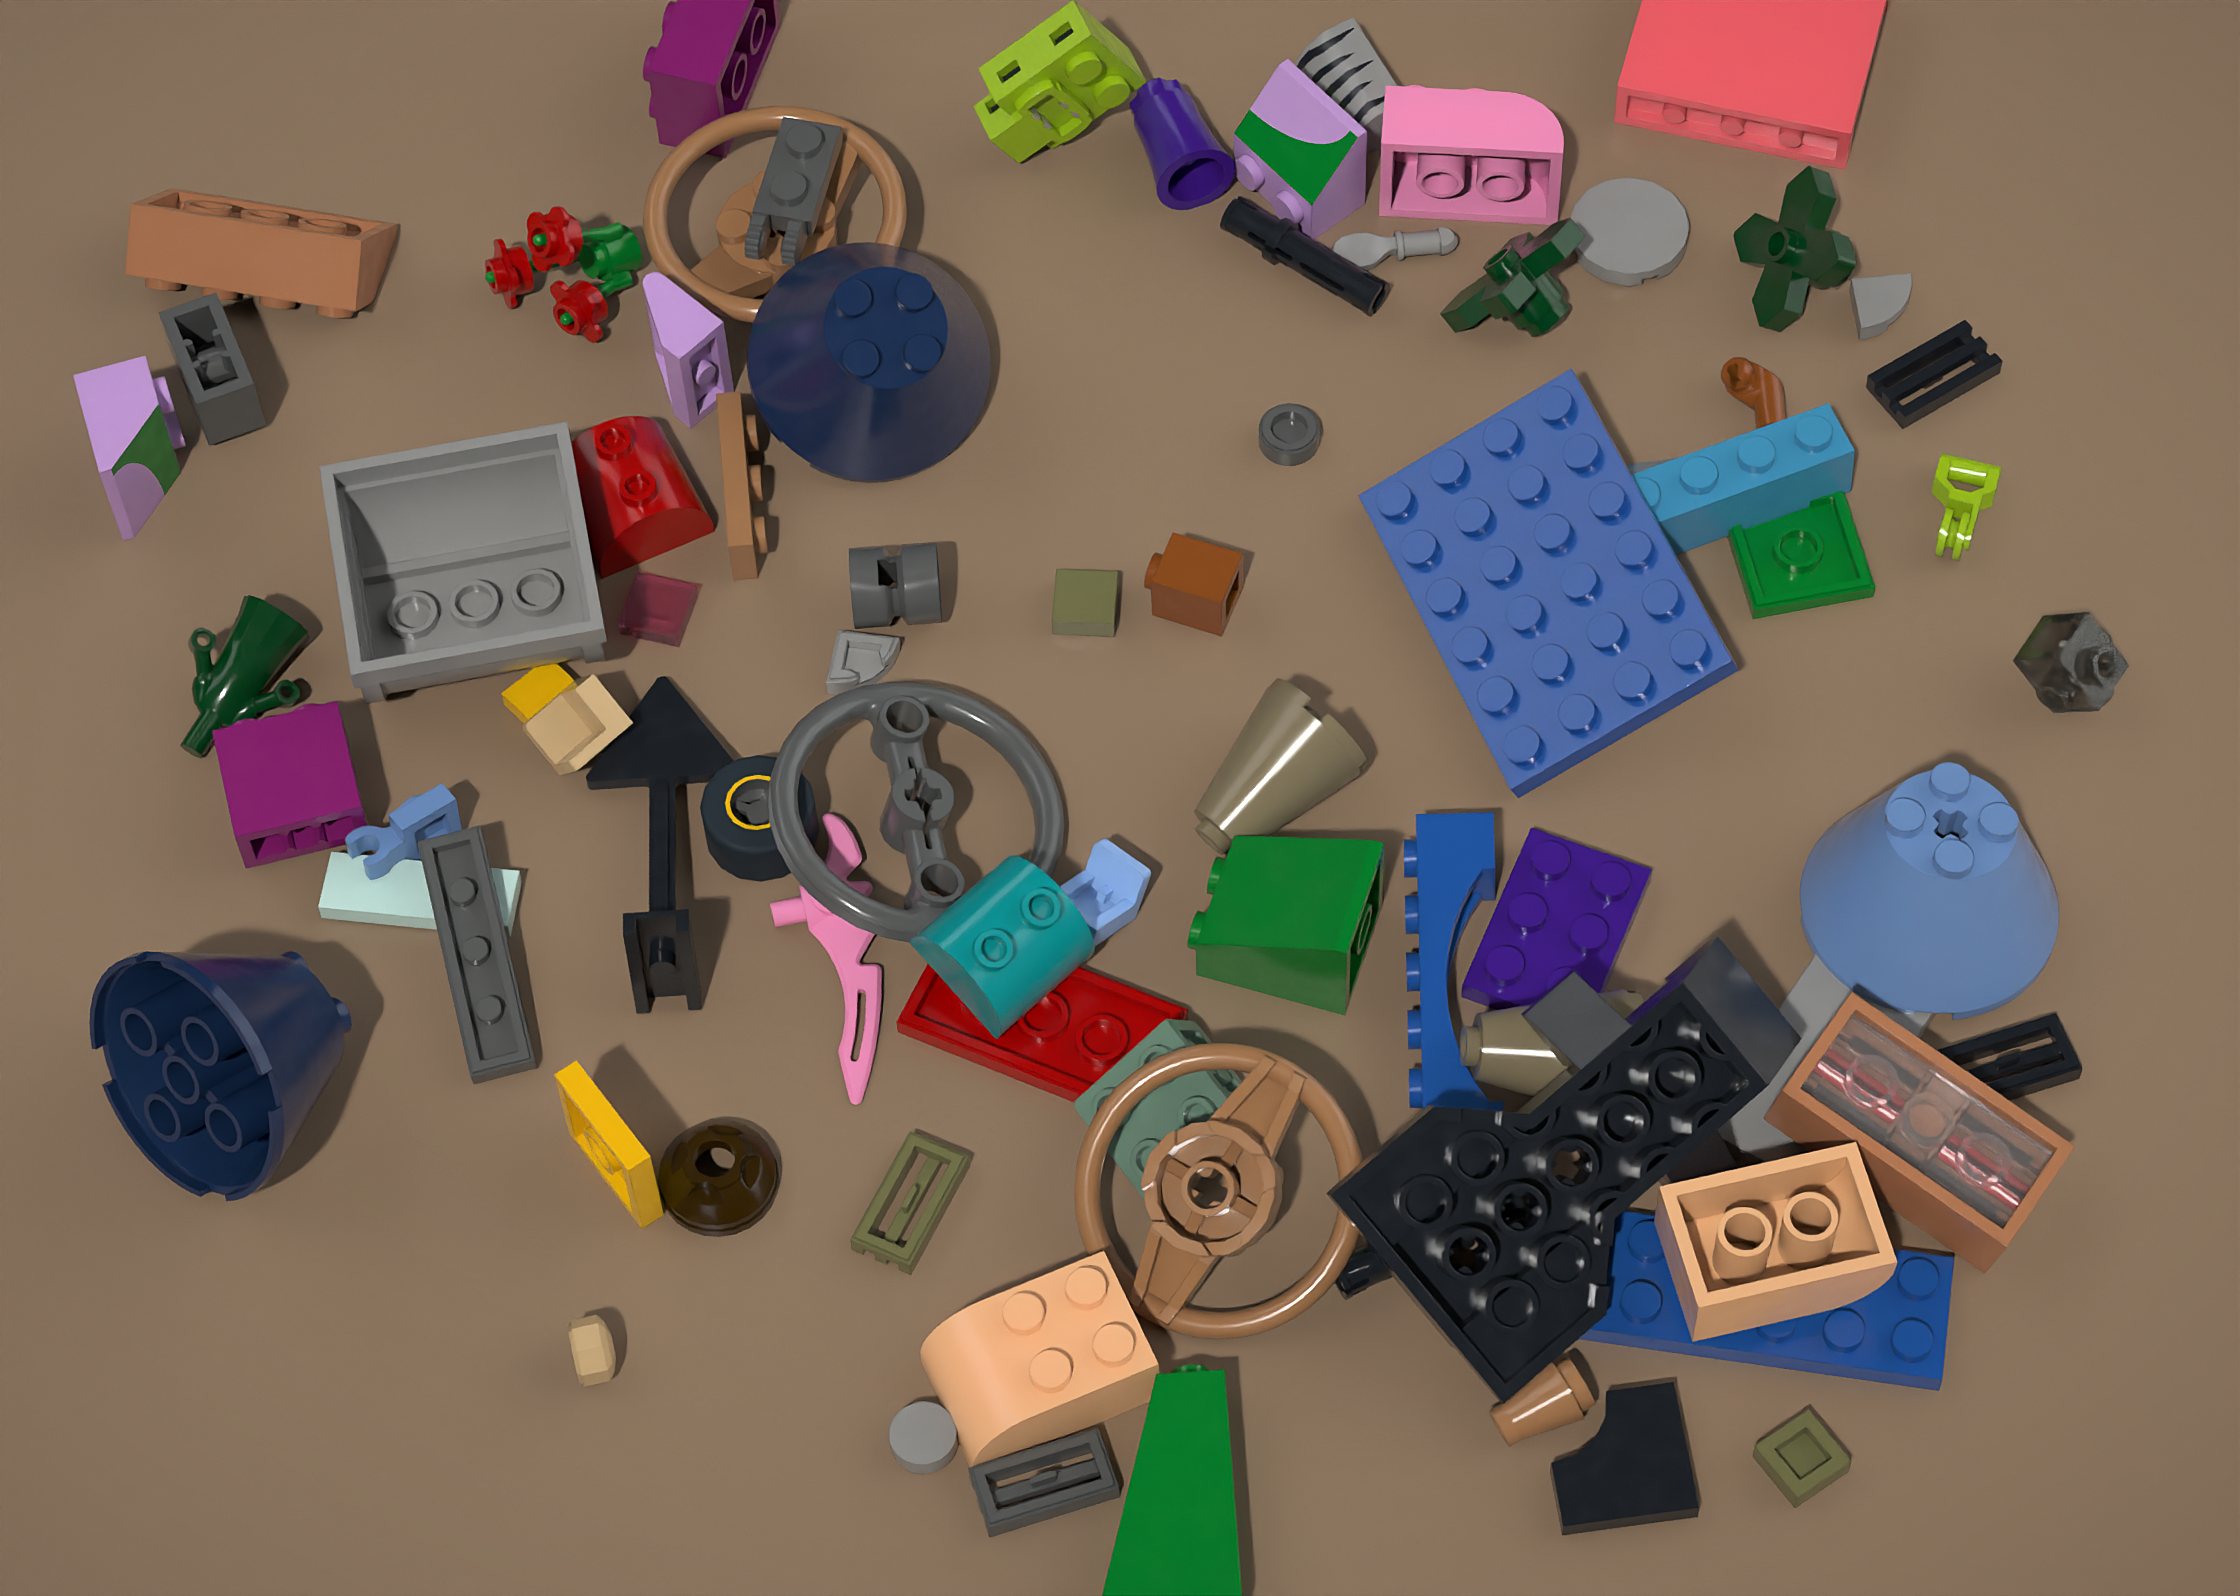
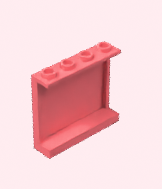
M1642 0L1617 85L1614 123L1846 170L1856 118L1883 15L1887 12L1889 0Z

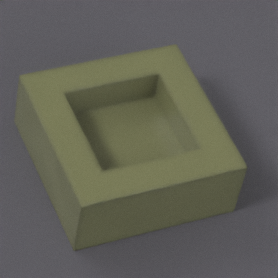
M1056 569L1052 634L1115 637L1119 588L1118 571Z
M1809 1409L1756 1444L1752 1456L1794 1508H1797L1848 1473L1851 1465L1850 1458Z

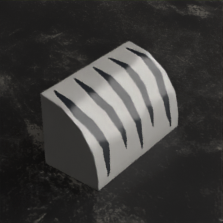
M1351 18L1321 33L1305 47L1294 65L1367 131L1366 153L1381 148L1385 86H1397V84L1355 19Z

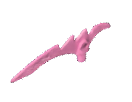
M831 813L824 814L822 821L829 839L828 854L824 863L847 885L869 897L873 890L871 883L867 881H847L846 879L862 861V855L852 831L838 816ZM799 886L800 897L770 903L774 927L778 928L806 922L809 932L821 942L837 969L845 1001V1023L838 1054L849 1100L852 1104L858 1105L863 1099L870 1076L880 1023L882 970L877 964L860 963L861 957L875 934L857 928L831 913L813 898L803 886ZM865 993L866 1014L859 1059L852 1061L851 1056L857 1026L858 994Z

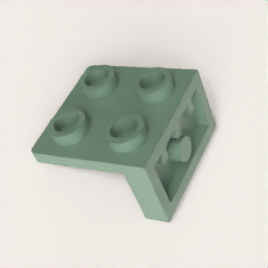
M1165 1019L1074 1102V1108L1089 1127L1093 1117L1111 1092L1141 1066L1177 1049L1212 1042L1196 1021ZM1234 1070L1200 1071L1173 1079L1146 1095L1123 1119L1109 1144L1107 1152L1143 1199L1144 1190H1141V1178L1149 1154L1166 1134L1174 1130L1178 1131L1191 1123L1208 1121L1242 1083Z

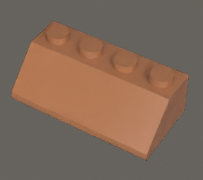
M170 188L130 205L125 275L145 278V286L157 290L174 291L180 290L181 284L202 287L203 296L217 293L218 298L222 300L237 299L238 293L260 296L259 304L265 307L292 309L295 308L296 302L317 305V314L322 316L350 318L353 316V311L356 312L374 302L397 235V224Z

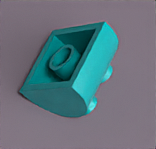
M1015 855L1007 856L909 942L996 1040L1087 961L1095 950L1094 940L1086 921L1066 893L1036 865Z

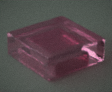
M637 572L618 621L620 634L680 647L698 598L696 585Z

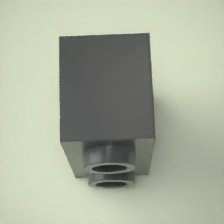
M217 293L158 312L172 357L208 445L210 446L266 426L255 384Z

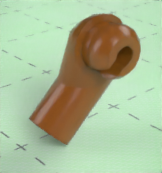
M1743 357L1731 358L1723 365L1721 380L1725 384L1727 392L1754 410L1756 429L1786 419L1783 386L1777 376Z

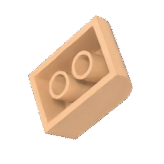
M1856 1142L1659 1186L1654 1223L1692 1342L1842 1307L1874 1292L1885 1284L1895 1272L1897 1259Z
M1104 1251L962 1309L937 1326L925 1339L920 1350L921 1362L939 1402L950 1413L956 1425L958 1443L969 1467L1059 1440L1150 1402L1156 1374H1159V1364Z

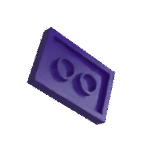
M1531 828L1464 979L1461 997L1496 1010L1530 1005L1535 1003L1571 971H1575L1597 993L1604 992L1649 887L1652 869Z

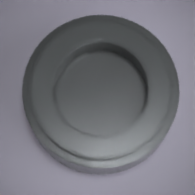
M1292 403L1280 404L1269 409L1262 416L1259 423V447L1264 456L1270 461L1283 466H1295L1307 462L1317 452L1320 443V425L1315 414L1308 408Z

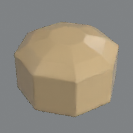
M598 1315L570 1320V1324H567L579 1383L585 1387L611 1381L615 1372L616 1354L611 1333L605 1322Z

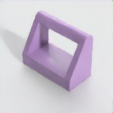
M652 272L643 278L642 284L655 357L674 416L692 429L717 407L716 394L734 392L724 323L666 276L659 272Z

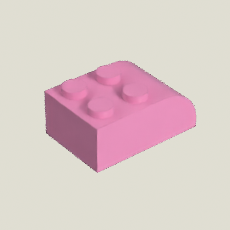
M1419 85L1406 87L1385 86L1381 139L1379 216L1552 225L1558 222L1564 136L1559 121L1542 103L1518 93L1486 91L1479 88L1461 90L1426 88Z

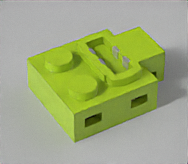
M1072 0L978 68L990 94L973 107L990 141L1020 164L1045 145L1053 150L1058 145L1074 138L1085 130L1093 120L1110 108L1122 104L1131 93L1147 82L1130 49L1076 1Z

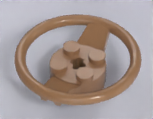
M767 106L742 110L716 119L699 128L681 141L663 160L654 174L646 195L643 213L644 236L651 258L659 272L715 316L719 315L743 322H754L757 311L772 286L784 273L793 267L792 265L782 264L780 248L786 231L771 229L766 249L760 260L747 258L744 254L747 229L749 228L752 210L766 170L759 172L753 179V182L747 183L728 198L715 222L719 246L691 270L679 259L672 246L667 228V212L675 186L686 170L699 157L732 138L753 132L779 130L783 117L841 126L843 137L842 146L813 236L808 235L799 262L821 250L838 245L836 218L843 207L862 162L866 164L874 175L882 196V224L875 243L899 247L907 216L906 194L903 182L890 156L868 133L840 117L823 111L796 106Z
M1233 1043L1198 1044L1166 1053L1144 1064L1124 1079L1102 1103L1088 1127L1078 1154L1074 1181L1075 1213L1079 1232L1088 1256L1102 1251L1105 1252L1133 1311L1162 1328L1182 1335L1205 1339L1242 1338L1277 1328L1296 1318L1315 1304L1338 1279L1347 1265L1359 1237L1358 1231L1339 1208L1331 1236L1319 1259L1298 1283L1282 1295L1264 1304L1239 1311L1207 1312L1186 1307L1220 1256L1234 1257L1242 1254L1247 1248L1257 1244L1275 1223L1282 1201L1284 1176L1282 1168L1274 1159L1300 1101L1314 1115L1330 1142L1337 1165L1339 1182L1363 1162L1356 1135L1345 1113L1326 1088L1307 1071L1290 1060L1257 1047ZM1207 1070H1235L1250 1073L1208 1121L1191 1123L1178 1131L1174 1130L1166 1134L1149 1154L1141 1178V1190H1144L1145 1208L1152 1222L1135 1277L1116 1253L1107 1233L1101 1209L1100 1186L1103 1163L1116 1130L1138 1102L1159 1086L1173 1079ZM1220 1172L1226 1179L1222 1186L1228 1188L1227 1195L1223 1202L1213 1201L1206 1208L1200 1203V1199L1205 1193L1196 1190L1198 1181L1202 1176L1214 1178Z

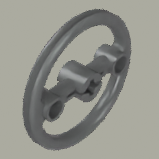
M887 682L864 685L839 693L816 706L795 725L783 742L771 773L768 792L769 822L777 848L790 872L813 898L831 913L857 928L884 938L909 943L913 937L959 899L964 890L962 872L955 864L947 860L942 837L954 805V791L950 782L940 773L928 769L922 742L929 726V717L939 718L955 724L980 737L998 751L1015 770L1026 789L1033 809L1035 832L1033 848L1028 861L1040 868L1050 878L1062 850L1065 824L1062 799L1052 772L1036 747L1021 730L1004 716L974 698L947 688L923 683ZM860 719L869 720L872 724L871 749L881 761L887 764L891 790L880 817V832L884 841L892 849L906 855L911 884L904 899V909L895 908L873 900L853 889L835 875L815 852L805 834L799 815L797 793L800 775L806 760L816 746L832 732ZM927 891H933L939 894L941 897L934 896L928 893Z

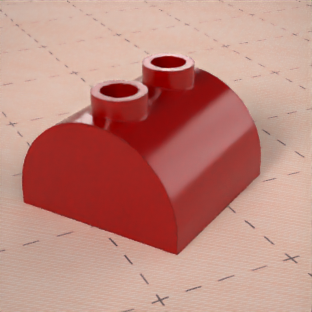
M642 416L619 417L588 429L571 442L592 560L602 579L715 532L711 517L662 427L656 421Z

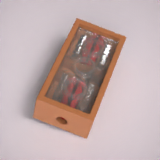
M1853 992L1848 996L1763 1118L1810 1152L1856 1142L1874 1196L1983 1273L1989 1270L2008 1247L2075 1148L2066 1139Z

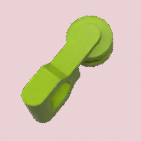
M1941 453L1931 493L1946 509L1937 536L1935 556L1943 557L1944 550L1951 548L1953 550L1951 560L1959 561L1962 550H1969L1979 511L1992 507L2002 467ZM1948 480L1981 487V489L1972 492L1956 489ZM1953 517L1961 519L1959 521H1956L1953 519Z

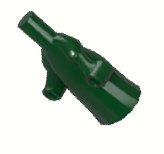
M251 595L244 596L238 616L213 665L210 652L216 644L215 634L203 627L196 629L189 638L188 646L195 659L197 676L193 679L191 689L194 704L197 706L200 714L180 746L191 755L202 758L214 740L213 730L221 729V727H230L235 722L243 719H255L257 713L272 708H289L294 705L300 696V689L295 683L287 679L280 681L272 692L260 693L291 654L309 638L308 631L299 622L266 601ZM197 638L206 639L207 645H200ZM281 690H288L291 693V697L285 698L281 694Z

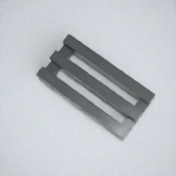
M1098 1428L968 1468L969 1479L972 1488L975 1490L980 1512L983 1514L989 1538L1120 1497L1119 1486ZM1092 1453L1094 1460L1059 1471L1052 1470L1031 1477L1030 1480L990 1492L989 1484ZM1100 1477L1099 1480H1095V1481H1092V1482H1089V1483H1086V1484H1082V1485H1079V1486H1076V1487H1073V1488H1070V1489H1066V1490H1063V1491H1060V1492H1057V1493H1053V1494H1050V1495H1047V1496H1044V1497H1041V1498H1037V1499H1034V1500H1031V1501H1028V1502H1024V1503H1021V1504H1018V1505H1015V1506H1012V1507H1008V1508H1005V1509H1002V1510H999V1511L996 1510L997 1508H1000V1507H1004V1506H1007V1505H1010V1504H1013V1503H1017V1502H1020V1501H1023V1500H1026V1499H1029V1498H1033V1497H1036V1496H1039V1495H1042V1494H1046V1493H1049V1492H1052V1491H1055V1490H1058V1489H1062V1488H1065V1487H1068V1486H1071V1485H1075V1484H1078V1483H1081V1482H1084V1481H1087V1480H1091V1479Z

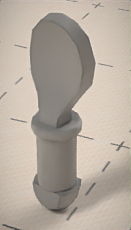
M1445 227L1409 233L1395 231L1393 237L1378 236L1369 232L1353 233L1342 236L1332 247V251L1366 271L1375 268L1389 255H1395L1396 259L1401 261L1404 257L1429 254H1439L1441 256L1449 254L1457 247L1458 236L1454 231Z

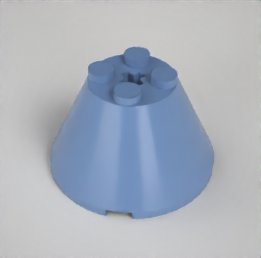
M1952 762L1941 763L1931 771L1917 774L1836 821L1815 843L1803 868L1800 882L1802 912L1800 921L1804 935L1814 955L1817 954L1826 968L1855 993L1882 1007L1912 1015H1914V1011L1952 1013V1020L1995 1010L2018 997L2037 979L2050 958L2057 937L2059 905L2055 886L2046 865L2021 825L2016 811L1994 786L1975 775L1969 774L1963 766Z

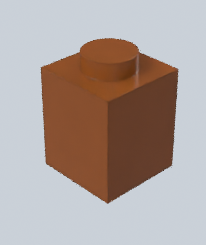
M1173 532L1164 553L1155 552L1146 571L1144 587L1151 590L1152 615L1222 637L1243 590V553Z

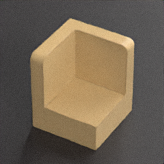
M591 674L578 678L523 724V731L557 773L563 775L579 770L633 722L597 677Z

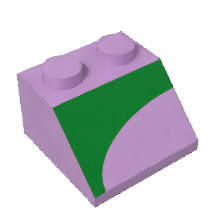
M1287 59L1278 65L1234 132L1235 175L1246 189L1259 192L1272 205L1274 212L1280 220L1283 218L1292 220L1298 224V229L1301 233L1314 240L1365 204L1367 131Z
M146 356L73 375L98 471L123 541L135 538L181 474L175 449L186 446L165 376L152 378Z

